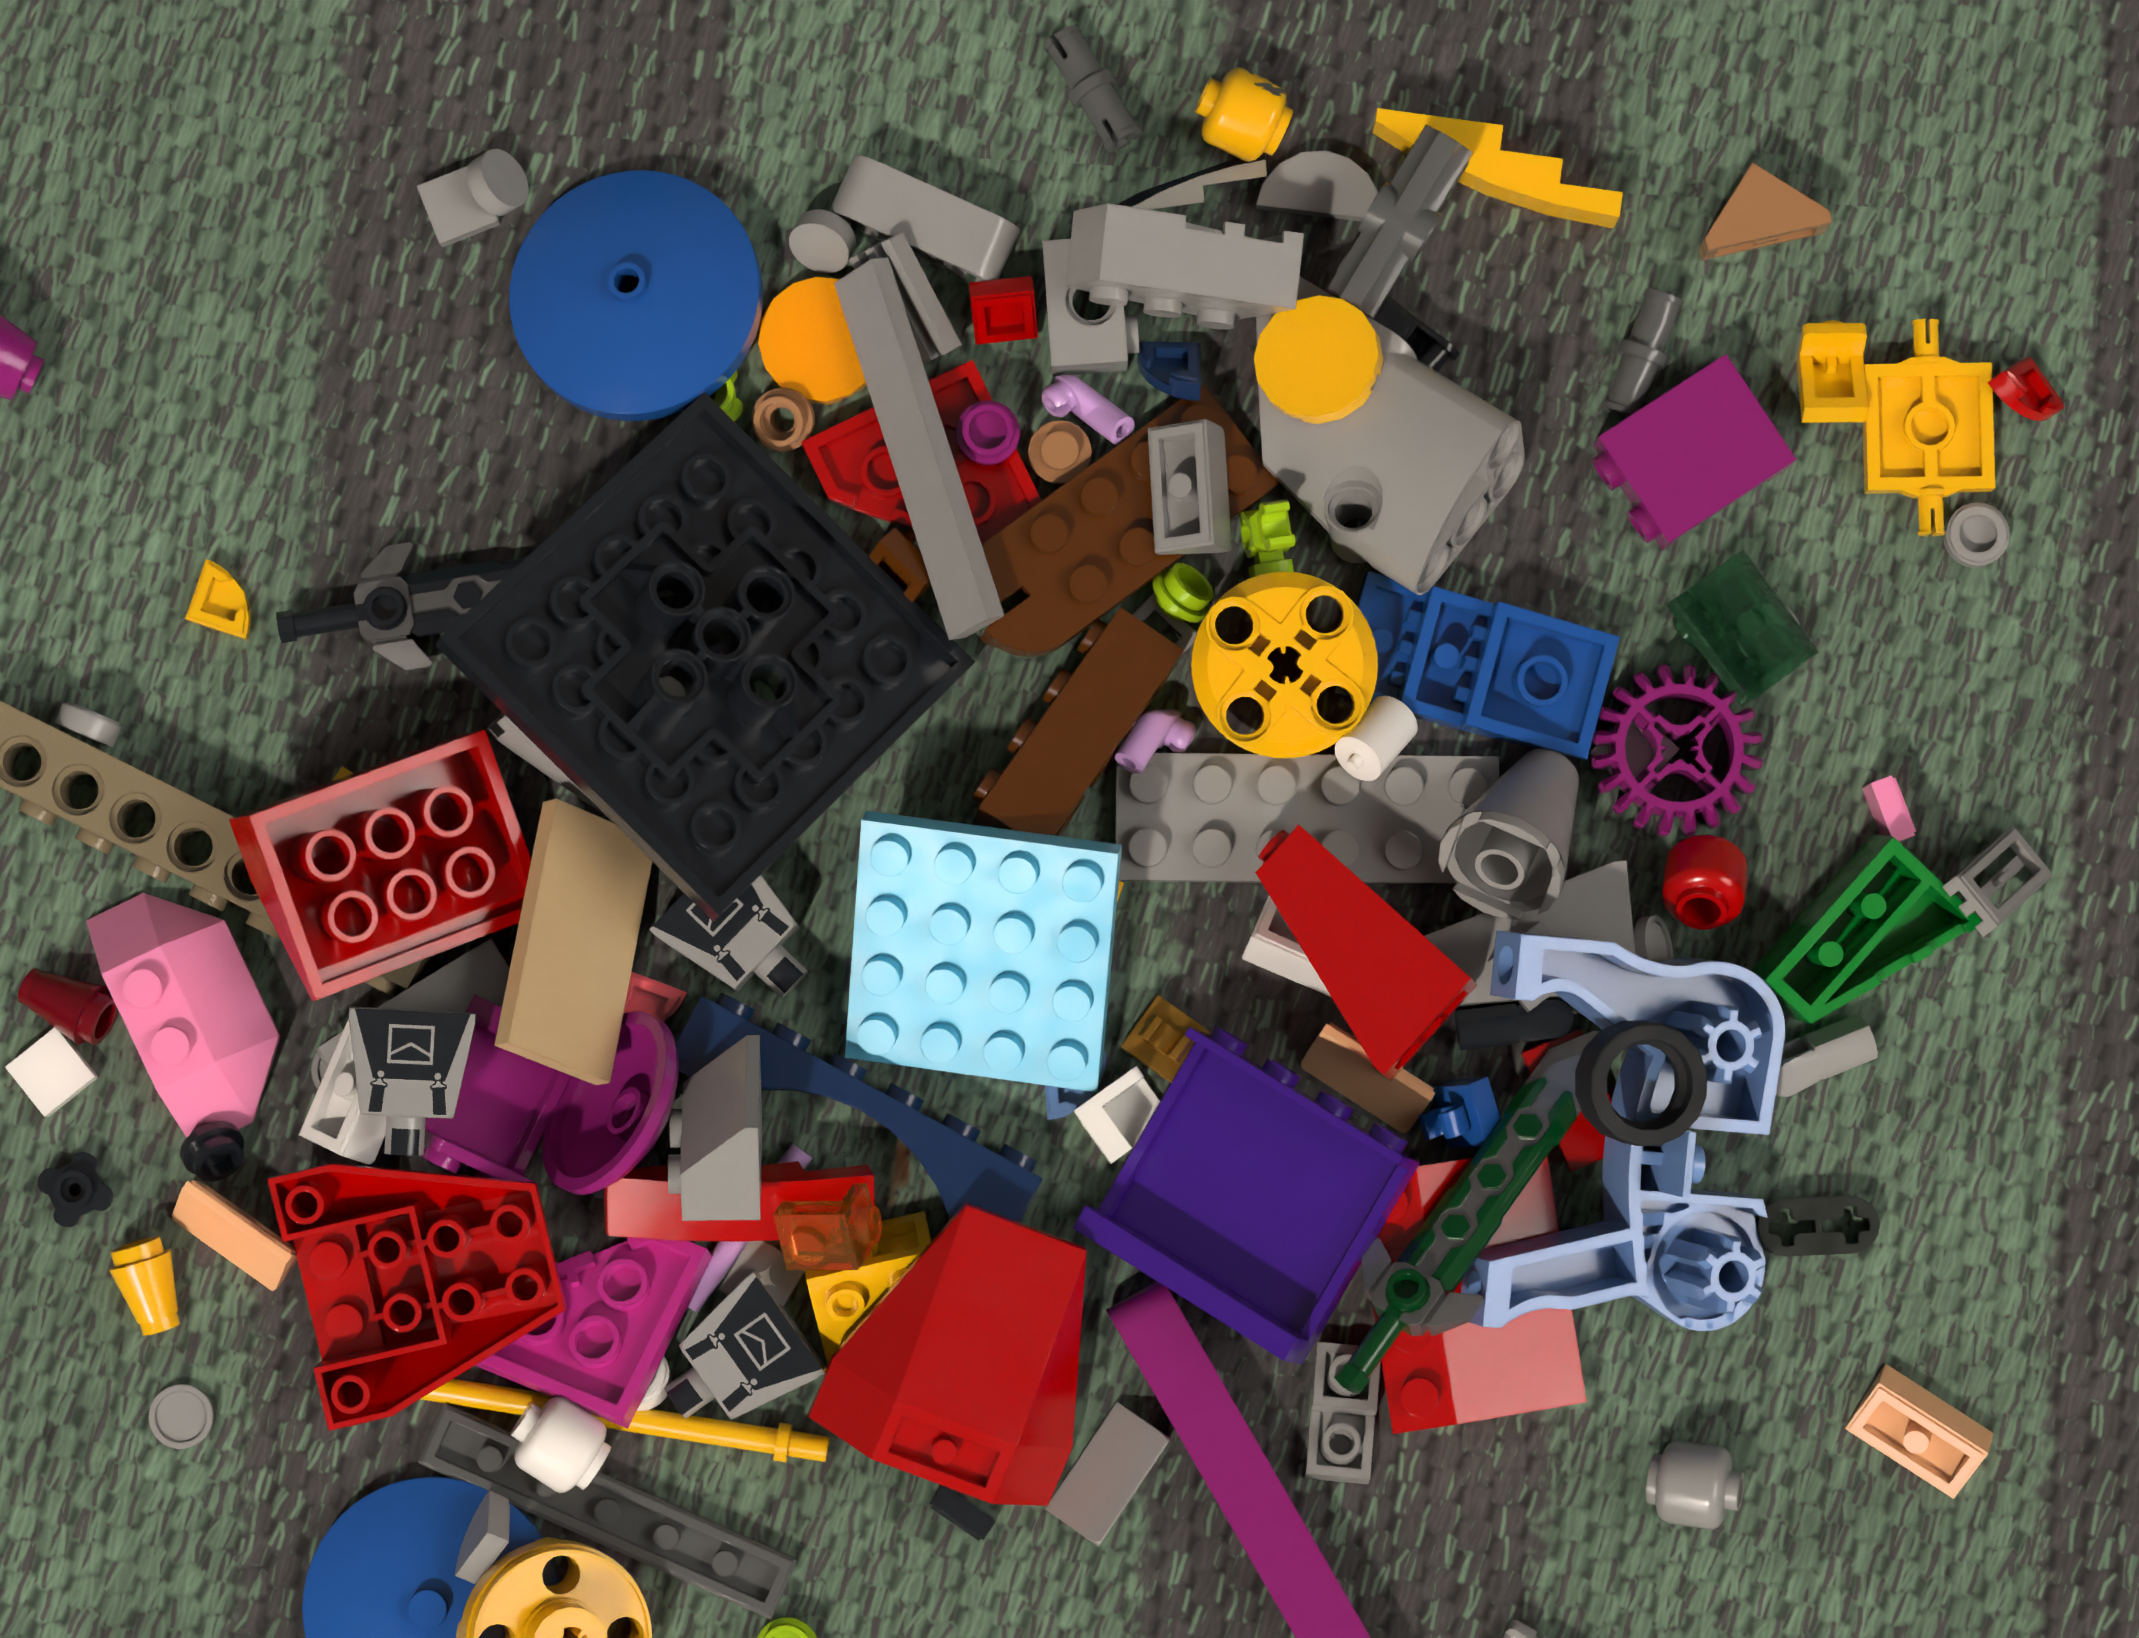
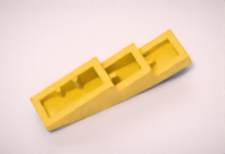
M1377 108L1372 133L1407 155L1425 125L1441 131L1472 151L1473 155L1469 160V165L1458 182L1478 192L1548 216L1613 229L1620 217L1623 192L1560 184L1563 159L1500 150L1503 125Z

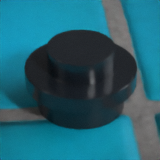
M225 1121L205 1123L194 1129L185 1139L181 1146L180 1158L185 1168L200 1179L208 1182L219 1181L232 1175L241 1166L244 1159V1139L239 1129L232 1123Z

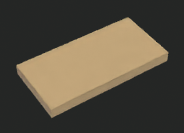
M557 798L544 801L542 804L494 1046L591 1084L601 1085L611 1081L652 860L614 823Z

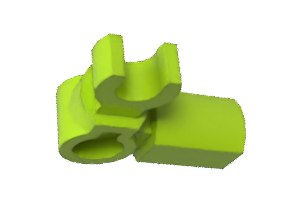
M1287 499L1260 503L1259 509L1242 511L1240 514V534L1244 552L1247 558H1254L1255 565L1248 567L1250 578L1272 572H1294L1292 559L1284 560L1283 553H1288L1289 549L1295 546V536L1291 533L1287 512L1290 510Z

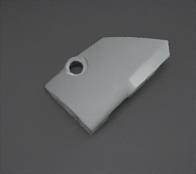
M1299 276L1297 300L1317 295L1334 297ZM1276 313L1256 316L1257 343L1259 335ZM1366 316L1380 337L1384 361L1380 376L1377 374L1376 382L1371 387L1373 392L1364 405L1343 419L1313 424L1302 422L1301 419L1292 418L1289 415L1287 416L1272 405L1258 384L1263 466L1328 532L1330 544L1338 557L1350 563L1368 562L1371 567L1416 595H1423L1438 581L1517 481L1525 460L1522 427L1517 419L1418 361L1414 351L1400 336ZM1353 519H1364L1368 521L1366 524L1358 528H1348L1343 526L1348 521Z

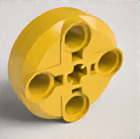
M1298 572L1262 574L1245 580L1228 590L1214 603L1203 618L1194 640L1191 656V675L1194 690L1199 704L1209 721L1221 734L1237 746L1258 755L1273 758L1307 756L1320 752L1338 742L1341 737L1360 722L1371 702L1378 673V656L1371 628L1360 609L1342 590L1320 578ZM1329 596L1340 605L1342 611L1341 621L1332 632L1319 633L1313 630L1307 622L1306 609L1315 597ZM1231 606L1245 610L1252 621V631L1249 637L1239 644H1228L1222 641L1215 629L1218 614L1223 609ZM1287 646L1298 654L1293 664L1300 672L1291 682L1287 676H1283L1281 684L1269 676L1274 666L1267 658L1275 648H1278L1280 654H1284ZM1331 686H1340L1346 689L1353 702L1350 715L1344 721L1338 723H1329L1323 720L1317 710V699L1320 693ZM1240 697L1255 699L1260 704L1263 712L1260 726L1254 732L1248 734L1236 733L1229 727L1226 720V711L1230 703Z
M545 1537L507 1553L486 1570L476 1583L466 1602L462 1619L457 1626L456 1638H479L483 1630L495 1624L503 1625L505 1631L504 1638H608L607 1630L611 1623L622 1617H629L631 1622V1632L628 1638H652V1628L649 1611L638 1585L619 1563L589 1545L576 1541ZM564 1555L568 1562L566 1576L556 1585L545 1586L542 1573L546 1563L553 1557ZM564 1628L567 1629L566 1636H563Z

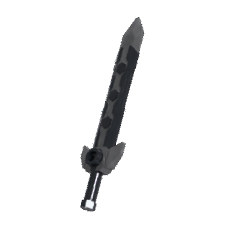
M407 542L385 546L361 573L363 582L358 583L354 591V603L294 613L292 610L276 612L281 643L297 641L299 637L359 628L361 636L369 644L374 645L373 650L376 654L405 671L432 667V661L412 639L408 638H411L412 635L424 637L447 632L526 557L500 562L491 560L407 574L402 579L398 576L404 572L413 549V544ZM667 589L657 591L658 597L676 595Z

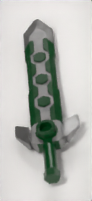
M1592 1031L1548 1050L1503 1112V1118L1454 1186L1443 1195L1400 1255L1398 1262L1392 1264L1391 1258L1380 1238H1376L1362 1256L1364 1289L1367 1298L1372 1300L1379 1318L1348 1362L1343 1364L1334 1376L1343 1388L1355 1395L1361 1393L1369 1382L1370 1375L1402 1331L1411 1336H1421L1429 1330L1430 1334L1435 1336L1468 1323L1474 1317L1484 1302L1483 1296L1453 1292L1499 1229L1503 1217L1552 1148L1560 1143L1580 1114L1581 1108L1575 1095V1069L1584 1047L1599 1031Z

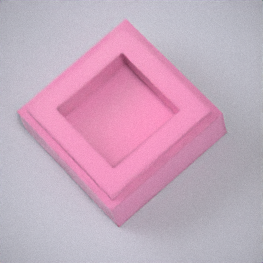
M1891 775L1862 788L1880 835L1893 836L1899 842L1915 835L1914 832L1916 830L1896 778H1893Z

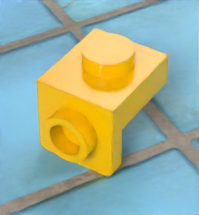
M1829 320L1821 323H1807L1802 326L1796 358L1802 423L1866 421L1868 398L1863 354L1867 331L1864 323H1843L1841 321Z

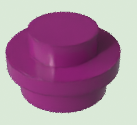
M980 401L969 406L961 414L956 427V438L960 450L968 459L981 465H995L1005 461L1013 454L1019 443L1020 428L1016 416L1008 407L995 401Z

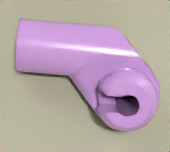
M1075 375L1056 376L1054 384L1046 386L1042 392V402L1051 415L1064 417L1071 412L1115 445L1129 438L1134 430V420L1132 417Z
M1174 709L1147 711L1140 716L1116 753L1115 760L1127 771L1140 774L1157 748L1161 749L1165 745L1175 753H1185L1197 733L1196 726L1191 721L1180 718L1182 713Z

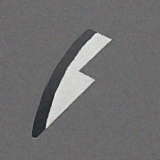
M1263 152L1255 161L1248 162L1235 158L1146 189L1118 205L1152 210L1203 203V185L1267 177L1265 153Z

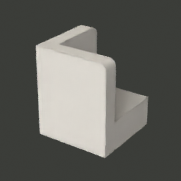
M1136 1066L1075 1109L1074 1114L1109 1163L1112 1164L1135 1147L1160 1104V1100Z

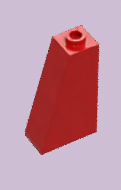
M1299 824L1290 834L1285 830H1281L1261 851L1258 858L1263 864L1255 873L1373 1066L1387 1079L1392 1081L1476 988L1477 984Z

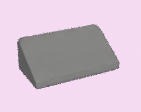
M1207 419L1148 428L1155 553L1158 555L1231 551L1224 429Z
M1116 1402L1045 1509L1099 1547L1171 1438Z

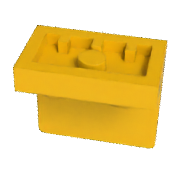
M925 1211L875 1222L873 1234L800 1240L806 1282L827 1364H829L834 1352L932 1241Z

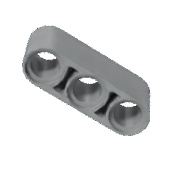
M855 155L829 209L830 212L842 217L849 225H851L852 221L862 225L860 232L880 241H884L903 231L910 247L919 251L918 258L962 278H965L966 273L977 277L975 282L999 279L1021 232L1016 225L999 215L862 155Z

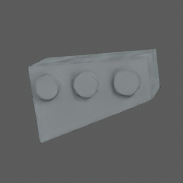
M1109 203L1074 211L1066 287L1089 291V301L1097 304L1123 306L1127 305L1129 300L1143 303V312L1148 315L1176 318L1180 317L1183 312L1197 315V325L1212 329H1233L1235 327V320L1296 309L1304 233L1283 231L1282 235L1256 239L1244 236L1245 224L1224 222L1223 230L1221 231L1187 223L1186 215Z

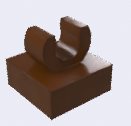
M893 528L879 540L869 557L905 591L903 594L911 602L915 601L917 603L930 587L931 582L922 554L913 545L917 540L914 530L909 529L904 534H901L896 528Z

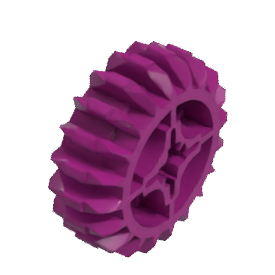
M1668 665L1659 666L1656 670L1657 687L1652 686L1649 678L1643 672L1635 674L1632 677V682L1638 695L1637 697H1634L1627 689L1621 686L1617 687L1611 695L1615 703L1622 709V712L1602 707L1598 719L1612 727V731H1595L1592 739V744L1608 746V754L1593 757L1590 760L1591 769L1602 770L1610 766L1613 776L1605 778L1597 785L1601 794L1608 793L1618 786L1624 793L1614 803L1612 810L1616 814H1620L1633 802L1640 808L1633 819V826L1637 829H1642L1649 821L1651 814L1659 816L1656 826L1657 835L1663 837L1669 835L1672 829L1673 818H1679L1680 830L1685 837L1696 833L1695 815L1697 814L1700 815L1703 823L1710 830L1720 825L1719 814L1714 806L1716 804L1730 815L1737 813L1741 806L1730 790L1733 789L1747 795L1751 794L1756 785L1751 779L1741 775L1740 771L1741 769L1747 771L1759 770L1763 763V760L1758 756L1744 754L1745 747H1753L1763 741L1761 732L1753 731L1742 734L1740 725L1747 723L1755 717L1753 709L1745 708L1734 715L1728 707L1738 699L1740 691L1736 687H1732L1721 698H1718L1713 694V691L1719 683L1720 676L1714 672H1711L1705 678L1701 688L1694 686L1696 671L1692 665H1685L1683 667L1679 683H1673L1672 671ZM1664 700H1681L1697 705L1703 711L1690 723L1675 725L1665 720L1661 715L1656 717L1646 706ZM1632 721L1642 730L1640 734L1647 740L1651 749L1649 763L1636 777L1633 776L1628 766L1625 753L1626 735ZM1716 724L1719 725L1723 733L1727 748L1726 766L1720 780L1711 772L1713 767L1705 759L1702 750L1704 738ZM1694 728L1698 729V733L1688 742L1691 748L1684 753L1691 755L1689 764L1678 759L1672 764L1668 763L1658 773H1655L1654 768L1664 759L1661 752L1668 748L1661 745L1664 736L1674 742L1680 737L1685 738ZM1674 775L1682 777L1692 786L1696 784L1706 796L1687 802H1673L1661 799L1649 791L1664 777Z

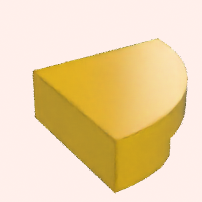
M206 559L185 619L247 641L250 635L251 611L250 606L248 610L245 599L246 594L243 588H240L227 570Z

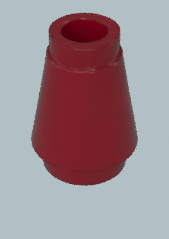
M33 968L28 972L18 991L19 1003L28 1006L31 1011L76 1044H82L85 1041L93 1045L101 1043L110 1032L118 1014V1008L112 996L109 995L106 986L51 972H44L37 968Z

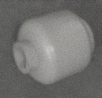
M1674 1440L1667 1445L1663 1454L1654 1453L1651 1458L1647 1477L1646 1501L1647 1504L1656 1505L1657 1514L1665 1523L1713 1530L1722 1524L1727 1510L1739 1511L1744 1490V1473L1733 1471L1731 1455L1722 1446Z

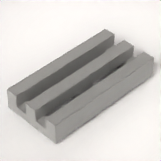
M903 231L849 258L854 270L870 259L889 258L923 364L962 345Z
M2012 826L1992 841L1942 887L1950 897L1957 891H1960L1966 901L1959 908L1966 917L1974 911L1977 912L1982 921L1975 928L1984 937L2006 920L2053 875L2017 829ZM2010 846L2016 856L1979 887L1973 879ZM2026 866L2032 873V876L2023 882L2001 904L1995 907L1989 898L2021 868Z

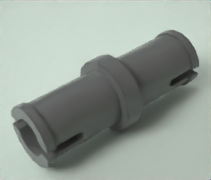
M1071 25L1058 31L1054 35L1059 41L1055 42L1053 38H1049L1043 47L1050 54L1071 89L1068 98L1075 108H1082L1108 153L1126 147L1131 143L1127 136L1130 135L1132 139H1137L1141 135L1142 129L1135 123L1114 87L1117 84V79L1111 70H1103L1082 36L1078 25Z
M1645 288L1644 298L1629 339L1621 340L1617 353L1622 358L1607 399L1602 405L1603 409L1628 418L1644 407L1657 369L1664 370L1669 357L1664 353L1679 309L1682 308L1684 303L1683 300L1676 296L1652 288Z

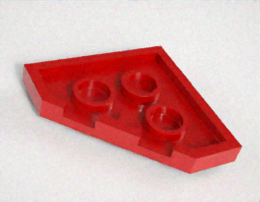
M970 360L929 380V384L981 544H984L1042 500L1017 449L1008 459L995 465L975 463L968 459L960 450L956 438V427L961 414L969 406L977 402L993 401L974 361ZM874 407L801 441L802 447L829 502L906 529H913Z

